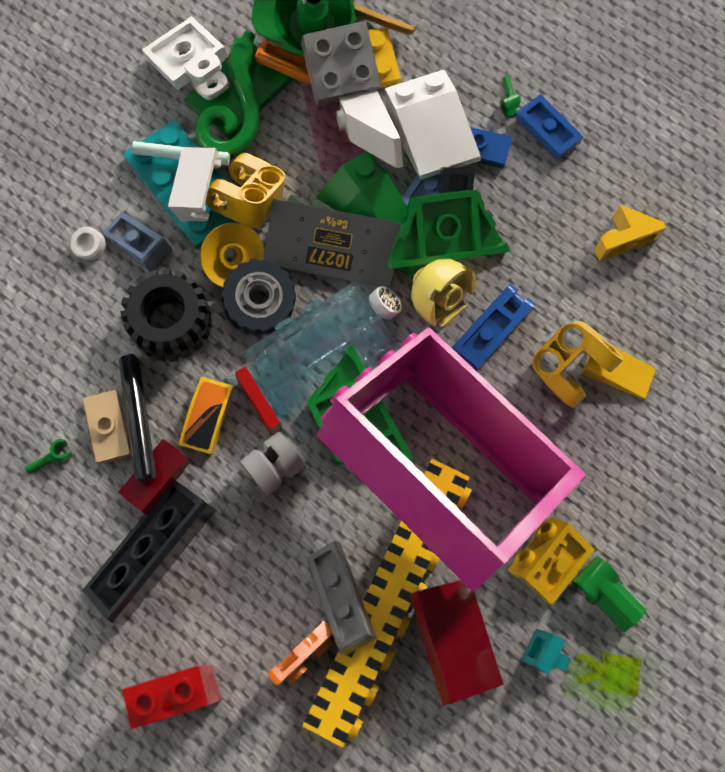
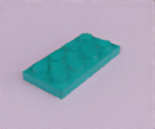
M175 119L141 141L197 148ZM132 147L122 153L125 160L196 250L202 247L204 239L214 228L226 223H237V221L210 209L206 202L205 212L209 213L207 221L181 222L168 207L179 160L135 155L132 153ZM213 169L210 184L216 179L223 180L215 169Z

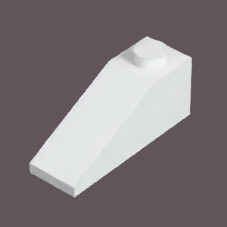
M373 89L339 97L341 110L336 111L337 123L340 130L345 129L349 141L395 168L403 167L400 136L377 90Z

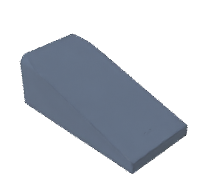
M123 211L101 233L104 238L149 272L156 270L173 251L165 238ZM120 225H130L119 238L115 236V231Z

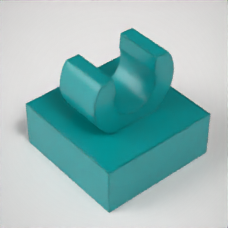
M536 629L520 661L535 670L549 675L552 668H558L565 672L571 658L560 652L565 643L563 639L555 634Z

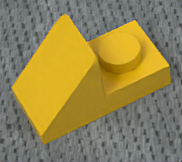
M621 205L612 217L618 229L604 233L600 237V241L594 251L599 261L657 241L665 231L666 226L660 220Z

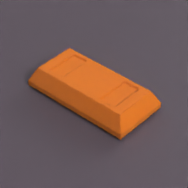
M262 39L255 55L257 63L305 84H310L305 58L293 56L285 52L281 46Z

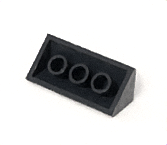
M175 480L147 515L144 514L82 591L109 622L124 625L215 513V510Z

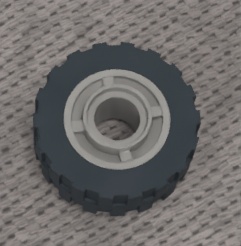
M251 259L249 262L238 264L236 269H232L229 272V277L223 283L222 304L227 319L232 322L236 329L239 328L248 335L251 333L255 334V336H262V334H271L275 330L281 329L292 316L296 301L295 285L293 280H290L289 273L281 269L279 264H273L266 259ZM261 291L268 296V300L264 304L258 305L250 300V295L253 292Z

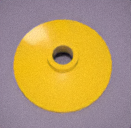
M226 223L214 228L206 236L200 251V261L206 276L216 285L223 287V283L229 277V272L232 269H236L238 264L249 262L251 259L263 260L265 249L260 237L254 230L243 224ZM229 249H232L235 253L232 261H227L225 258V253Z

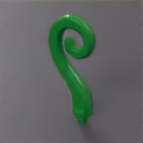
M248 30L244 31L242 37L234 38L228 57L229 75L244 112V122L241 130L234 138L227 141H219L211 136L209 126L216 120L224 122V130L227 134L230 135L236 131L238 125L237 117L225 106L206 108L197 118L195 126V137L202 148H216L217 151L230 153V158L240 155L249 148L257 136L261 120L258 97L250 78V67L257 51L254 45L256 36Z

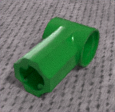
M596 556L571 583L575 589L579 587L587 595L585 599L592 605L596 604L622 632H626L643 617L647 610L619 582L620 577L612 566Z

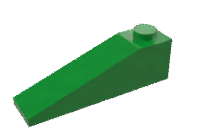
M367 151L342 165L316 196V199L336 211L400 223L407 208L387 172L375 156ZM428 264L398 269L413 279L416 272Z

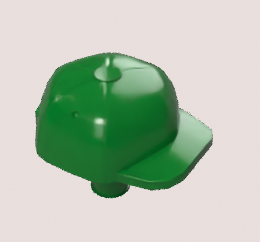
M254 0L251 22L254 30L259 35L281 45L285 52L304 58L301 46L303 35L355 23V5L353 0Z

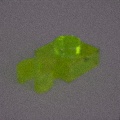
M602 653L601 663H598L591 655H576V660L585 661L589 665L587 675L574 674L576 681L589 683L599 679L598 690L638 697L641 659Z

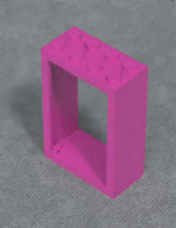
M428 327L419 335L415 333L410 334L400 345L401 349L397 352L392 349L380 359L378 367L374 370L370 367L366 368L356 378L355 384L351 388H348L346 385L340 388L330 400L333 406L322 415L320 420L323 424L316 436L474 592L507 562L586 474ZM405 381L411 384L535 503L496 546L364 417L368 411Z

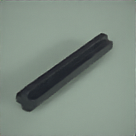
M135 354L121 356L119 359L134 475L137 481L145 483L156 478L140 363Z

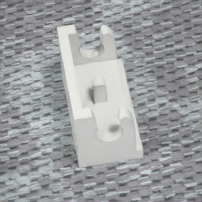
M182 147L168 207L181 222L207 221L209 218V213L205 212V202L213 169L220 168L222 163L221 160H218L219 152L216 148Z

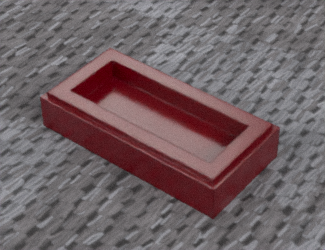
M162 439L153 450L156 478L153 481L140 483L135 479L133 473L118 491L122 497L145 515L149 513L191 462L187 456L165 439Z

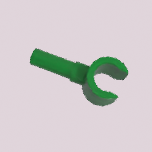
M506 75L502 78L506 98L500 100V107L505 117L517 114V111L520 110L521 97L519 94H515L510 76Z
M64 439L55 440L50 445V453L25 466L26 472L30 474L55 461L58 463L68 462L72 457L71 451L66 452L64 455H56L57 449L67 445V441Z

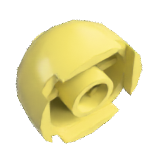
M452 259L435 260L420 268L414 275L411 300L417 313L435 327L436 324L441 327L447 326L467 306L456 307L466 297V294L473 295L476 285L475 273ZM435 303H436L441 309L435 308Z

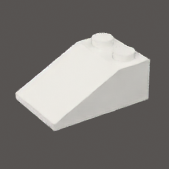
M445 70L385 88L387 112L420 180L440 174L441 167L460 168L481 161L479 150L459 96Z

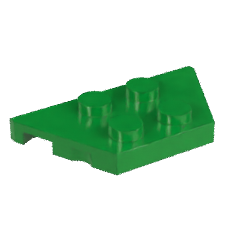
M477 190L410 197L387 266L390 269L429 264L439 259L458 260L510 252V248L507 242H503L495 228L497 224L492 215L485 210V203Z
M353 345L348 347L337 366L331 369L324 378L320 388L316 389L306 402L319 430L323 424L320 420L322 415L333 406L330 402L333 395L345 385L351 388L355 384L356 378L365 370ZM382 400L368 411L364 417L410 462H413L414 458ZM331 451V453H332V455H333V457H334V459H335L337 465H345V464Z

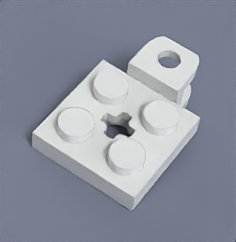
M192 16L142 49L146 59L177 90L190 82L193 89L201 97L212 100L229 88L226 76L220 71L222 68L220 61L228 56L224 46ZM218 83L216 87L208 88L210 84Z

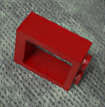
M212 664L197 665L122 689L131 729L221 701Z

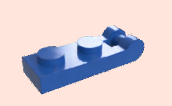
M509 284L452 347L475 371H478L536 306L529 298L525 300L517 293L518 289L512 284ZM508 303L517 310L514 314L505 308Z

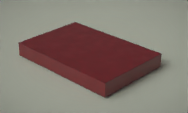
M459 580L409 594L442 706L456 703L504 685L475 592H472Z

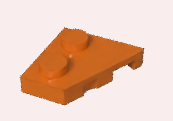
M323 621L290 652L291 654L267 673V676L276 686L282 685L286 680L291 685L295 683L308 670L304 663L313 654L320 658L335 643L330 638L333 635L330 626Z

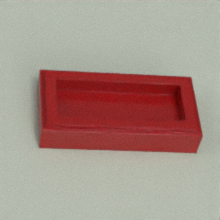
M244 366L236 371L235 377L270 436L278 431L281 432L283 429L279 419L247 367Z

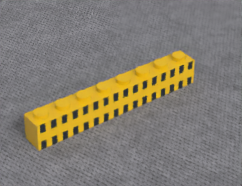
M431 459L424 476L455 506L463 508L472 490L466 487L470 477ZM402 521L363 599L377 638L346 656L338 651L302 726L342 748L346 740L355 741L363 723L362 720L357 718L363 704L368 707L371 706L380 687L374 684L375 678L379 670L387 672L396 653L390 649L395 636L403 638L411 621V618L406 616V612L412 602L409 594L426 589L427 585L421 583L426 570L433 572L439 561V558Z

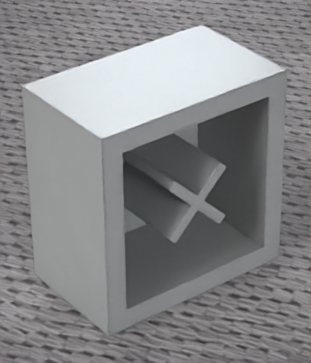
M366 21L303 35L301 46L316 107L340 102L339 97L373 89H376L378 92L381 82Z

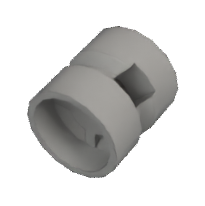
M279 431L263 442V450L258 451L254 449L239 461L267 497L282 486V478L287 477L291 479L306 467L301 457Z

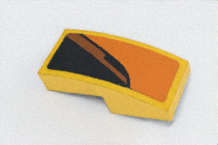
M206 377L200 378L178 445L208 454L214 453L222 421L228 413L235 386Z

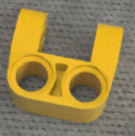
M241 153L230 164L229 173L232 179L242 187L240 188L226 180L216 179L209 185L206 204L213 211L247 227L256 228L263 225L269 219L273 199L282 200L285 173L280 168L272 166L251 154Z
M581 321L570 322L562 326L536 352L532 362L533 369L545 384L571 408H575L586 397V393L565 370L584 351L608 372H612L624 360L608 341L589 325ZM571 328H576L582 333L583 342L580 346H573L568 342L567 333ZM546 353H552L558 358L559 364L556 370H550L544 365L543 359Z

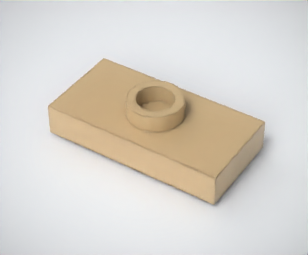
M112 390L83 398L96 463L100 465L132 456L119 392Z

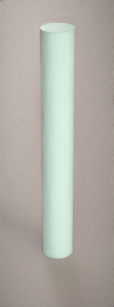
M136 141L132 144V153L135 155L179 160L182 147ZM218 151V160L222 161L221 165L229 166L230 153Z

